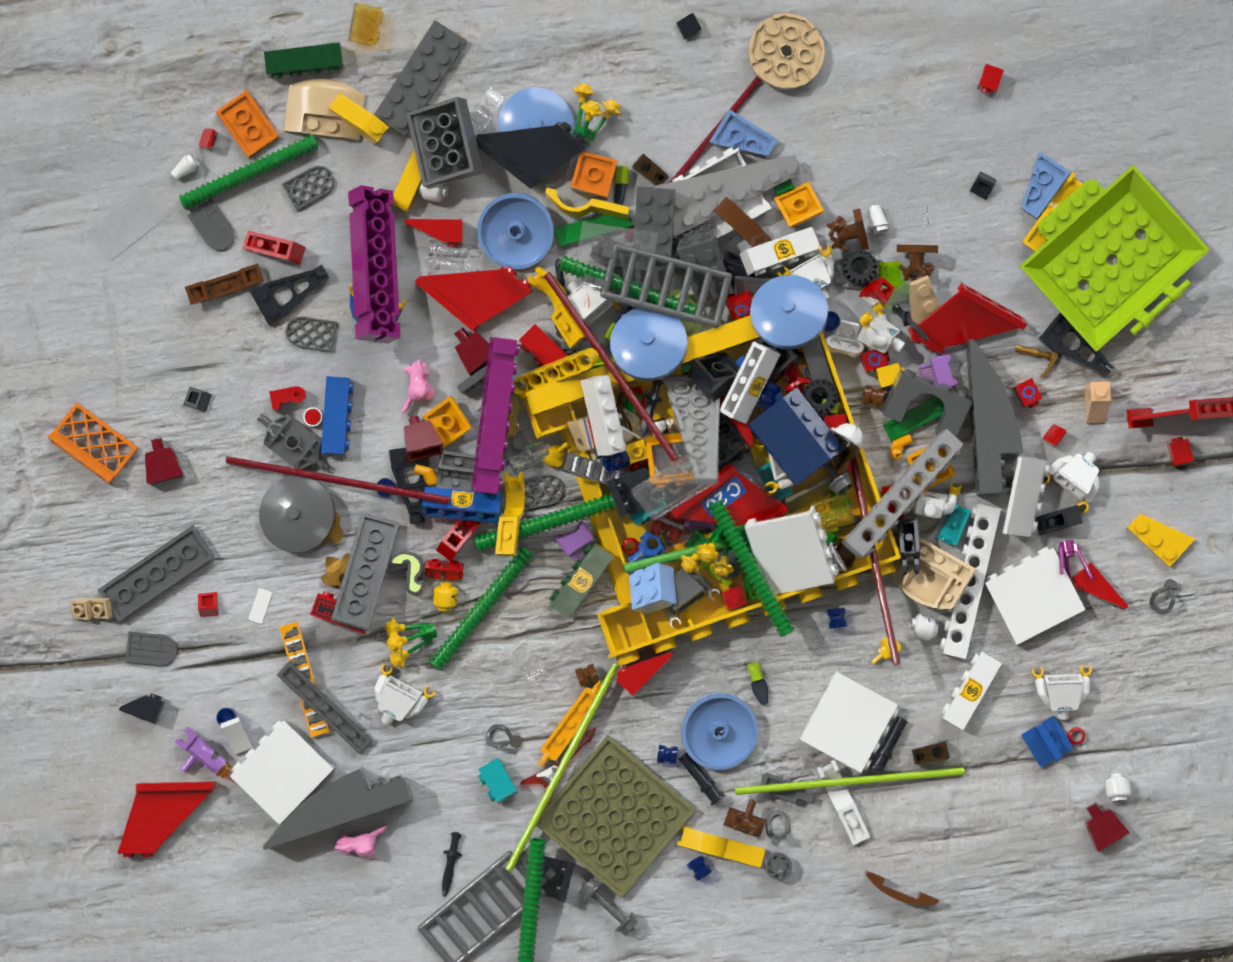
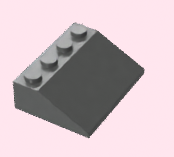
M454 97L406 113L423 187L465 179L483 173L467 99Z

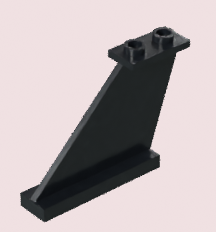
M559 121L551 126L485 133L475 136L477 147L530 189L535 187L539 180L590 145L582 134L573 132L571 130L572 127L564 121Z

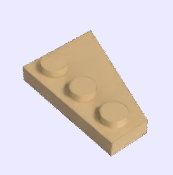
M928 275L910 282V317L917 325L939 308Z

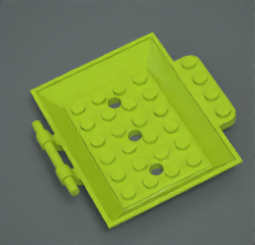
M1133 164L1106 189L1096 180L1089 179L1085 181L1038 224V231L1047 242L1019 267L1097 352L1131 320L1135 319L1138 322L1129 330L1135 336L1143 328L1151 325L1155 321L1154 318L1172 302L1175 303L1183 296V292L1192 285L1191 282L1186 279L1179 287H1175L1172 284L1209 252L1210 249ZM1141 229L1145 232L1143 240L1136 238V230ZM1108 255L1116 256L1117 263L1115 265L1108 264ZM1080 280L1088 282L1089 287L1087 290L1083 291L1079 288L1078 283ZM1164 294L1166 296L1151 312L1144 311L1159 295Z

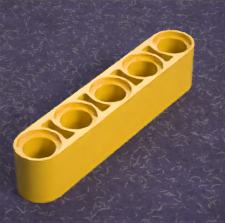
M413 150L393 194V206L405 212L409 211L421 182L415 150Z
M587 348L523 373L513 381L515 383L514 392L522 395L586 371L598 362L599 354L595 349ZM585 356L590 359V362L585 359ZM569 362L573 364L574 368L570 367ZM537 375L541 377L542 381L537 378Z

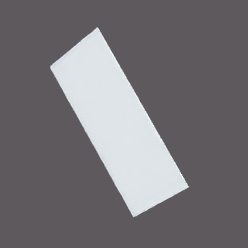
M261 588L258 589L248 620L262 624L273 592Z

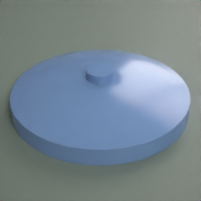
M528 88L517 92L506 101L499 114L498 132L551 126L559 121L568 123L574 132V119L568 104L558 94L544 88Z
M507 193L493 199L485 207L478 221L477 235L482 250L494 263L506 268L510 266L512 269H524L535 265L548 253L554 238V223L548 209L538 199L524 193Z
M784 275L769 280L759 288L753 297L750 315L754 330L763 341L777 348L795 349L811 343L821 334L827 322L828 307L822 290L814 282L801 276Z
M636 308L626 313L616 323L611 334L610 348L616 365L626 375L638 380L653 381L670 375L681 365L687 353L688 340L686 330L679 318Z
M712 693L699 698L688 708L681 724V739L689 756L701 766L714 770L729 769L742 763L753 751L758 738V724L753 711L742 699L728 693Z

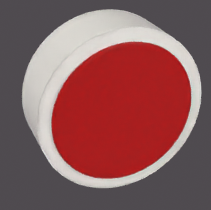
M311 407L304 412L303 419L307 425L315 427L322 422L323 414L318 408Z

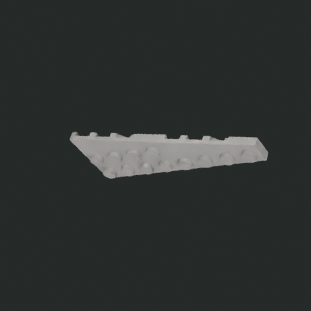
M792 154L652 187L676 189L673 237L717 216L713 210L725 197L739 205L802 173L803 170L796 155Z
M668 375L664 377V385L696 483L717 485L720 397L708 400L690 379L689 375Z

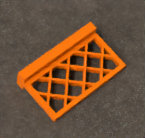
M77 402L56 429L48 436L50 442L108 485L114 482L115 477L138 449L137 446ZM79 409L84 413L85 420L73 422L74 412ZM85 423L86 433L75 435L74 425ZM87 423H98L100 431L89 433ZM72 425L73 435L64 436L59 432L63 426ZM103 434H113L115 436V443L104 444ZM101 435L102 445L90 446L89 436ZM87 436L88 447L76 445V438ZM118 445H128L132 448L127 455L119 456ZM116 446L117 456L106 457L104 447ZM102 448L104 458L95 459L92 457L91 449ZM118 459L119 466L114 472L107 468V460Z

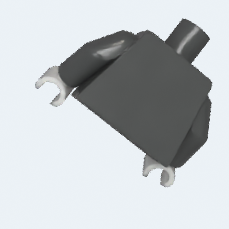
M684 569L677 573L674 571L676 604L664 608L663 611L670 618V626L674 628L672 621L675 619L681 625V620L678 617L681 613L706 595L708 598L715 600L712 598L711 593L716 591L720 595V591L712 588L711 583L702 574L696 572L687 573Z

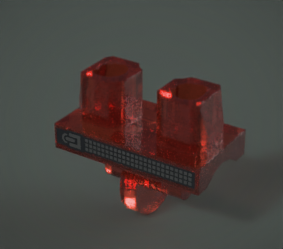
M664 511L663 516L656 513L653 514L651 532L661 536L663 529L667 528L670 530L667 538L677 543L687 530L685 525L680 524L682 518H675L668 511Z

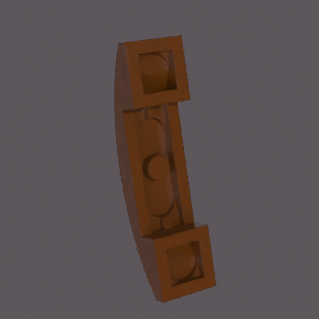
M725 197L713 210L752 248L772 241L728 197Z
M257 263L211 280L185 286L190 305H194L250 288L264 282Z
M867 870L864 873L879 890L896 900L915 905H933L939 902V899L920 891L917 898L884 886V877Z

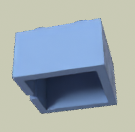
M656 563L645 567V569L629 573L632 610L650 614L676 604L673 567Z

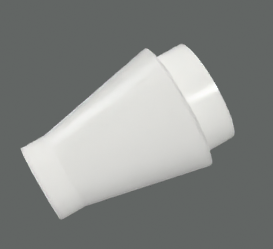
M192 154L185 155L174 170L171 171V174L179 181L181 178L198 170L197 167L200 164Z
M880 205L869 207L870 228L873 234L879 235L887 232L889 224Z

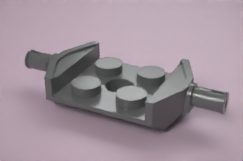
M263 414L260 415L261 418L258 417L257 421L267 428L264 445L295 469L303 470L316 464L324 472L327 470L325 467L328 468L329 465L319 457L322 446L321 439L288 414L274 421H270ZM290 437H296L298 440V444L294 448H290L287 444Z

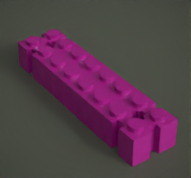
M360 185L348 192L349 206L353 208V212L349 214L354 317H357L359 323L355 324V339L364 341L375 339V342L388 344L401 338L400 323H396V317L399 316L394 212H390V207L394 205L393 191L381 188L374 191V187Z
M490 337L471 490L498 494V490L502 489L503 479H500L499 476L500 471H504L505 460L502 457L503 452L507 450L508 441L505 440V433H509L510 421H507L508 413L512 412L510 394H514L515 383H512L513 375L517 373V364L514 363V358L519 355L520 344H517V340Z

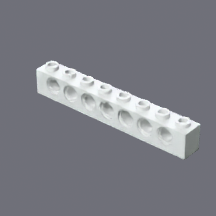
M977 504L976 507L972 508L970 518L973 519L972 526L967 528L966 537H969L967 545L964 544L962 556H964L963 562L969 564L971 557H976L979 564L973 575L974 584L970 587L967 586L963 594H967L970 597L969 604L963 605L959 599L954 609H948L951 615L950 620L946 619L944 630L947 631L946 637L942 638L940 643L942 654L966 659L1001 512L999 508ZM983 519L987 522L986 530L978 528L979 520ZM976 538H980L983 541L981 549H976L973 545ZM958 613H963L966 617L965 622L962 624L956 621ZM955 631L961 634V640L957 643L951 639V635Z

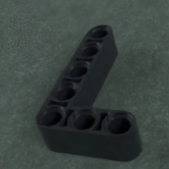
M720 408L718 437L723 443L718 446V454L725 453L726 458L723 461H717V473L739 457L746 449L743 437L724 413L720 412ZM723 426L730 428L727 434L720 433V429ZM740 441L742 445L740 448L734 449L731 447L732 443ZM690 467L685 472H692V468ZM671 482L666 488V493L671 501L679 502L702 484L675 485V482ZM679 488L681 492L677 496H672L671 490Z

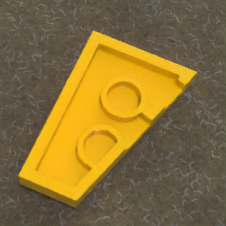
M1139 514L1127 527L1132 534L1168 567L1195 540L1191 536L1142 514Z

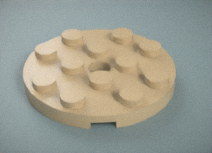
M792 13L775 14L762 21L754 30L748 46V57L755 74L766 84L784 90L796 89L809 83L821 69L825 56L824 42L815 26L806 18ZM783 47H789L791 49V55L785 57V55L782 54L781 49Z

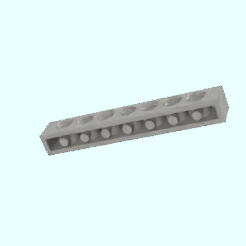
M948 429L942 430L841 543L857 558L869 556L874 550L872 546L876 542L880 543L886 537L885 532L888 528L892 529L899 522L897 518L901 514L905 515L911 509L910 504L913 500L917 501L924 494L922 490L926 486L930 487L936 481L935 476L938 472L942 473L949 466L947 462L951 458L955 459L961 453L960 448L964 444ZM939 448H941V449L944 450V452H945L944 458H942V457L939 456V454H938V449H939ZM926 462L932 464L933 469L931 472L926 469ZM914 476H917L920 479L919 486L914 484ZM901 490L907 492L908 497L906 500L901 497ZM889 504L895 507L894 514L888 511ZM876 518L882 520L883 525L881 528L876 526ZM864 532L870 535L869 542L863 539Z

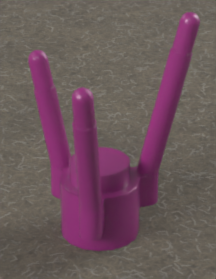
M1074 540L1060 542L1058 547L1060 574H1064L1065 560L1066 573L1071 581L1069 558L1074 557L1076 552L1086 573L1092 580L1093 575L1080 551L1079 544H1074Z

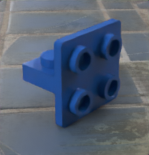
M1051 716L1021 735L1040 767L1054 760L1061 759L1062 755L1073 749L1072 744L1055 716Z

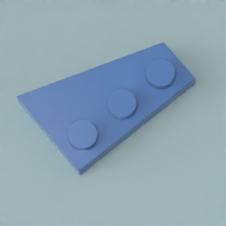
M729 109L709 142L768 156L778 139Z
M1039 151L1022 204V210L1038 220L1071 172Z

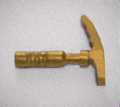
M1016 345L1015 352L1035 357L1042 356L1050 360L1044 373L1041 374V378L1050 371L1058 355L1055 352L1050 354V352L1046 351L1045 353L1039 351V349Z

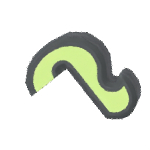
M409 551L395 553L390 558L389 563L408 564L407 592L411 595L421 594L425 589V581L418 580L424 571L422 558L416 553Z

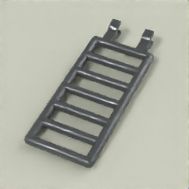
M619 243L613 245L612 251L593 245L591 255L609 259L604 280L585 274L583 285L601 288V298L713 328L720 326L732 280L731 273ZM619 251L631 254L620 295L609 292ZM638 256L649 259L639 300L627 297ZM656 262L668 264L656 305L646 302ZM675 266L686 269L676 310L665 307ZM694 271L705 274L695 315L683 312ZM714 276L724 279L714 319L702 317L712 277Z
M528 847L523 850L515 865V868L525 880H527L525 875L528 873H526V868L521 862L529 857L528 851L530 850ZM507 851L418 926V931L444 962H466L522 915V910L524 909L522 907L524 904L523 898L525 897L500 868L510 860L513 854L512 851ZM552 867L542 875V885L555 876L556 872ZM494 872L521 904L514 912L510 910L486 881ZM480 885L507 917L501 923L497 924L471 893L477 886ZM540 886L541 892L539 893L541 894V897L539 899H542L546 893L544 889ZM464 897H466L492 929L484 937L456 905ZM450 909L476 939L477 943L468 949L442 918ZM435 921L461 951L462 955L455 961L452 960L427 928Z

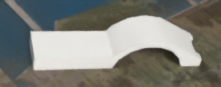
M835 760L830 761L831 764L823 768L817 767L822 780L842 778ZM825 787L852 845L870 838L847 787Z

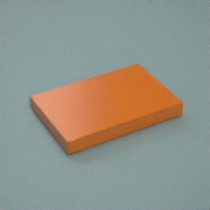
M247 90L215 111L248 159L280 138Z

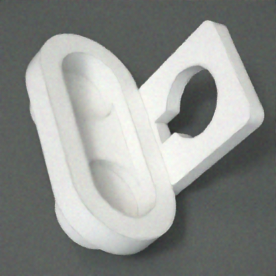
M841 320L837 335H830L826 339L829 351L846 354L853 358L862 354L864 345L856 340L860 325ZM844 327H852L854 331L846 335L843 330Z

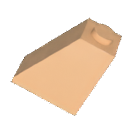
M1110 381L1090 382L1084 385L1086 423H1106L1111 402Z

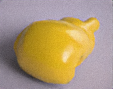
M566 441L561 446L554 445L546 449L541 455L542 461L549 467L561 466L564 456L563 450L570 445L569 442Z
M887 637L880 641L881 648L878 651L881 654L872 660L873 664H876L883 657L885 660L891 658ZM896 640L898 653H900V652H901V645H900V643Z

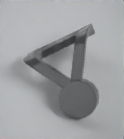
M1167 579L1164 587L1152 593L1149 604L1155 612L1167 614L1172 610L1175 605L1173 591L1177 588L1176 581ZM1168 590L1171 598L1169 607L1161 609L1155 605L1154 600L1159 593Z
M495 724L487 731L486 743L493 748H503L507 745L519 748L522 744V738L518 735H512L505 725ZM500 729L505 731L510 740L501 744H493L491 742V735L494 730Z
M781 810L772 811L766 818V832L769 836H774L775 840L786 839V835L791 832L789 818ZM774 815H782L785 818L784 832H772L770 820Z

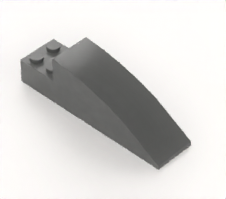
M969 340L966 342L969 396L972 400L970 416L976 495L1003 493V489H1006L1005 477H1002L1001 471L1005 468L1004 458H1001L1000 455L1023 453L1021 434L1015 412L1000 377L976 342Z
M363 767L346 774L323 787L298 806L263 845V849L266 850L409 802L414 798L407 777L402 778L401 775L390 778L389 783L383 784V781L372 784L370 789Z

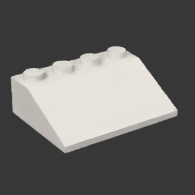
M1026 456L1018 457L1003 530L1004 534L1031 537L1033 533H1036L1038 522H1035L1036 515H1040L1042 503H1039L1041 495L1044 496L1046 484H1043L1044 476L1048 477L1050 466L1047 465L1048 461Z

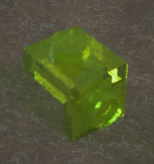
M900 261L879 262L880 278L884 277L895 289H898L899 285H905V281L900 280Z

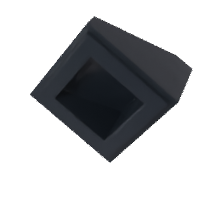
M694 13L676 22L684 40L702 31Z
M980 171L970 192L987 200L997 180Z
M189 387L184 405L206 412L212 394Z

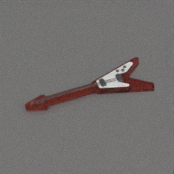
M595 727L584 733L572 758L587 742H591L596 730ZM562 759L558 763L522 780L520 784H542L545 792ZM552 794V796H551V798H550V800H549L547 806L550 804L551 799H552V797H553V794Z

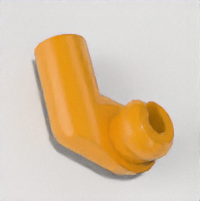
M910 434L892 442L890 448V456L892 458L900 459L903 447L913 443Z
M418 464L415 465L413 473L422 475L427 486L432 487L437 484L438 478L432 468Z

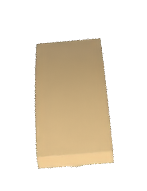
M110 598L71 600L73 619L89 620L91 618L109 619L113 617Z

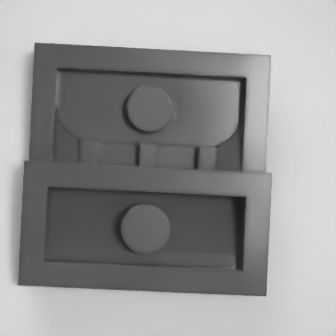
M443 451V454L439 456L438 479L435 487L471 491L475 455Z

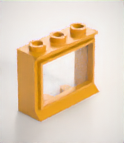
M680 433L664 435L679 457L674 462L671 461L655 436L645 437L651 484H656V487H666L669 482H675V485L687 484L686 480L693 479L694 483H696Z

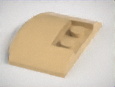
M309 79L295 85L292 84L289 86L284 132L360 141V134L329 110L328 107L338 94L341 93L364 108L365 95L346 83L331 79Z
M919 537V574H915L913 563L907 564L908 573L903 575L900 559L894 565L896 571L890 574L892 577H895L897 586L916 602L934 609H954L977 569Z

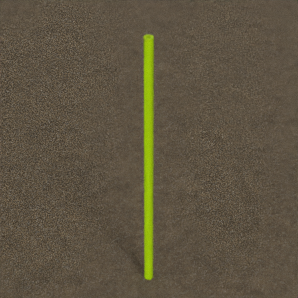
M612 663L505 868L510 872L513 871L619 668L617 664Z
M962 767L736 787L735 795L965 775V770Z

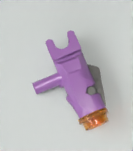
M186 727L184 731L189 736L188 741L184 742L182 739H176L175 741L183 750L191 754L180 769L186 773L194 762L199 761L203 764L204 768L216 773L217 777L221 776L224 779L233 768L230 765L231 762L227 760L213 740L205 742L191 728Z

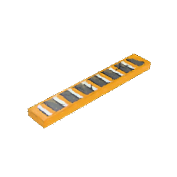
M298 621L279 626L288 660L317 687ZM300 698L310 736L314 737L330 732L328 724Z

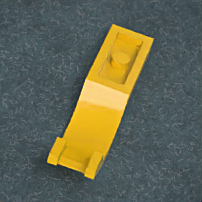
M1074 172L1064 182L1023 239L1022 243L1034 252L1046 242L1038 231L1040 221L1083 184L1074 178L1076 175Z
M546 188L547 199L569 217L580 218L595 212L629 221L630 207L592 198L586 205L572 208L564 205L559 200L557 190Z
M537 267L535 269L537 275L535 277L529 276L527 280L532 287L542 290L549 296L554 306V312L550 317L568 346L574 348L585 335L544 278L547 272L541 267ZM557 281L563 292L566 294L562 285Z
M504 472L503 483L506 491V505L503 515L499 517L495 554L497 556H516L519 524L525 508L524 473L519 472L518 477H510L508 472Z
M681 827V830H684L681 841H678L677 845L761 868L766 849L711 835L689 827Z

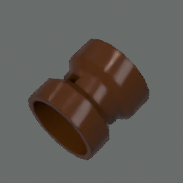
M866 385L861 403L866 405L871 403L874 407L880 408L885 390L880 388L874 390L872 386Z
M593 663L587 665L584 669H575L581 687L587 686L589 682L595 683L599 681Z

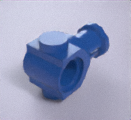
M647 530L640 537L642 542L638 545L639 549L633 556H629L628 560L630 562L638 561L642 554L643 556L639 560L654 557L656 554L661 555L667 548L661 536ZM650 539L657 540V548L650 547L648 543Z

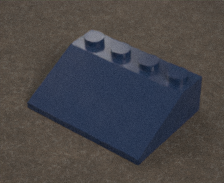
M798 388L784 396L748 424V427L794 486H797L844 450V447Z

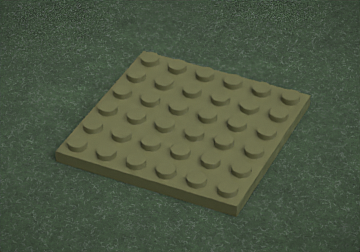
M607 735L546 807L536 826L622 898L696 809Z

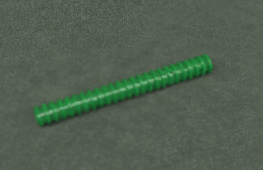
M310 134V137H304V140L299 139V142H293V145L288 144V147L285 148L284 146L282 150L278 149L276 153L273 151L271 155L267 154L265 158L262 156L260 160L256 159V162H250V165L245 164V167H239V170L234 169V172H228V175L224 174L222 178L217 177V180L213 179L211 183L206 182V185L202 184L200 188L196 187L194 191L191 189L189 193L185 192V195L180 194L179 199L183 208L189 210L188 207L193 208L195 204L199 205L201 201L204 203L206 199L210 200V197H216V194L221 195V192L225 193L227 189L232 190V187L236 188L238 184L243 185L242 182L247 183L249 179L253 180L255 176L258 178L260 174L264 175V172H270V169L275 170V167L278 166L279 168L281 164L286 165V162L289 161L290 163L292 159L297 160V157L301 158L303 154L307 155L309 151L312 153L314 149L318 150L319 146L314 135Z
M566 255L562 258L559 266L560 272L565 271V274L571 273V276L576 275V278L582 277V280H584L585 274L604 280L606 270L601 271V268L590 267V264L585 265L584 262L580 263L577 259L574 261L572 257L569 259ZM617 274L613 275L610 290L613 291L614 289L616 293L621 292L624 277L621 276L620 278ZM632 281L627 297L632 296V298L639 300L642 288L641 283L636 284L635 281ZM652 287L649 288L646 302L657 305L660 296L657 289L652 290ZM668 294L665 307L676 310L679 298L675 299L673 295L670 297ZM685 303L683 312L695 315L697 304Z
M606 494L605 497L600 496L599 499L594 498L593 501L590 499L587 503L584 501L582 504L578 503L577 506L571 505V508L565 507V510L562 508L559 512L557 510L554 513L549 512L548 515L543 514V517L537 516V519L532 518L531 521L529 519L526 522L521 521L518 538L521 540L523 537L527 538L528 535L534 536V533L539 534L540 531L543 533L546 529L548 531L551 528L556 529L557 526L562 527V524L568 525V522L571 524L574 520L578 522L579 519L584 520L585 517L590 518V515L596 516V513H606L607 510L612 511L613 508L617 509L612 495ZM493 530L492 533L487 532L486 535L475 536L477 549L483 552L484 549L495 548L498 531Z
M718 500L709 505L708 510L711 509V515H714V520H717V526L721 527L720 531H723L722 535L726 536V542L730 543L728 546L732 547V552H735L736 555L734 556L738 558L737 562L741 563L740 567L744 569V574H747L746 578L750 579L749 583L753 585L752 589H755V594L759 595L758 599L762 601L761 605L765 606L764 610H767V615L771 617L770 621L774 622L773 626H776V632L779 631V637L790 634L795 628L791 627V622H788L787 619L789 618L785 616L786 612L782 611L783 607L779 605V600H776L777 596L773 595L774 591L770 589L771 585H768V580L764 579L765 575L761 573L762 569L758 568L759 564H756V559L752 557L753 553L749 552L750 548H747V542L744 543V537L740 536L741 532H738V526L735 527V521L731 519L733 517L728 514L729 510L726 511V505H723L724 501Z
M520 547L521 550L517 551V555L512 557L513 560L508 562L509 565H506V569L501 571L502 574L497 576L498 579L493 580V585H489L490 588L486 589L487 592L483 593V597L478 599L479 602L474 604L475 607H472V611L467 613L468 616L463 617V622H459V627H455L456 630L452 631V635L448 636L449 639L445 640V644L440 646L441 649H438V653L433 655L434 658L429 659V663L436 669L443 671V666H447V661H451V656H455L454 653L459 651L458 648H461V644L466 642L465 639L470 637L469 634H473V629H477V624H481V619H485V614H489V609H493L492 606L496 605L495 602L499 601V597L504 595L503 592L508 590L507 587H511V582H515V577H519V572L522 573V569L527 567V563H530L529 560L534 558L533 554L526 548Z
M540 838L529 840L530 845L528 849L530 851H528L529 857H527L528 863L526 865L528 867L526 873L528 874L525 875L527 880L525 881L526 886L524 890L526 892H524L525 898H523L524 904L522 906L524 908L522 914L524 915L521 916L523 921H521V938L519 939L521 944L518 946L520 949L518 954L520 956L517 957L519 962H534L533 956H535L534 950L536 949L534 945L537 938L535 933H537L536 927H538L537 921L539 919L537 916L539 915L538 909H540L538 904L541 897L539 892H541L540 886H542L541 880L543 879L541 875L544 868L542 863L545 856L543 851L546 849L544 847L546 841Z

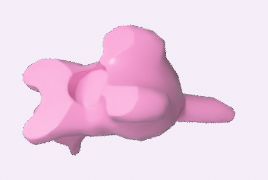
M421 360L413 362L408 368L403 369L404 372L410 375L411 379L408 388V398L401 410L402 414L409 410L412 402L431 400L434 396V387L427 382L429 368L426 362L422 363Z
M387 825L357 837H350L342 830V834L336 841L337 845L334 849L339 854L351 855L357 853L363 859H370L376 854V836L383 833Z

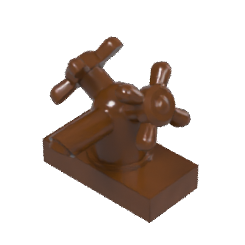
M860 209L853 210L855 219L853 224L846 225L845 219L841 216H837L836 221L827 224V227L830 228L828 235L830 240L834 242L832 249L838 248L847 252L849 248L845 243L847 240L856 238L860 241L861 249H869ZM834 232H837V239L833 236Z
M897 245V252H908L910 254V265L908 268H905L902 264L899 265V269L903 271L904 281L909 280V278L915 281L927 275L930 277L931 271L935 270V266L932 263H924L925 254L938 253V245ZM914 273H920L921 275H919L918 277H916V276L913 275V274H914Z
M750 800L745 812L729 807L723 825L760 838L766 819L752 815L756 802Z

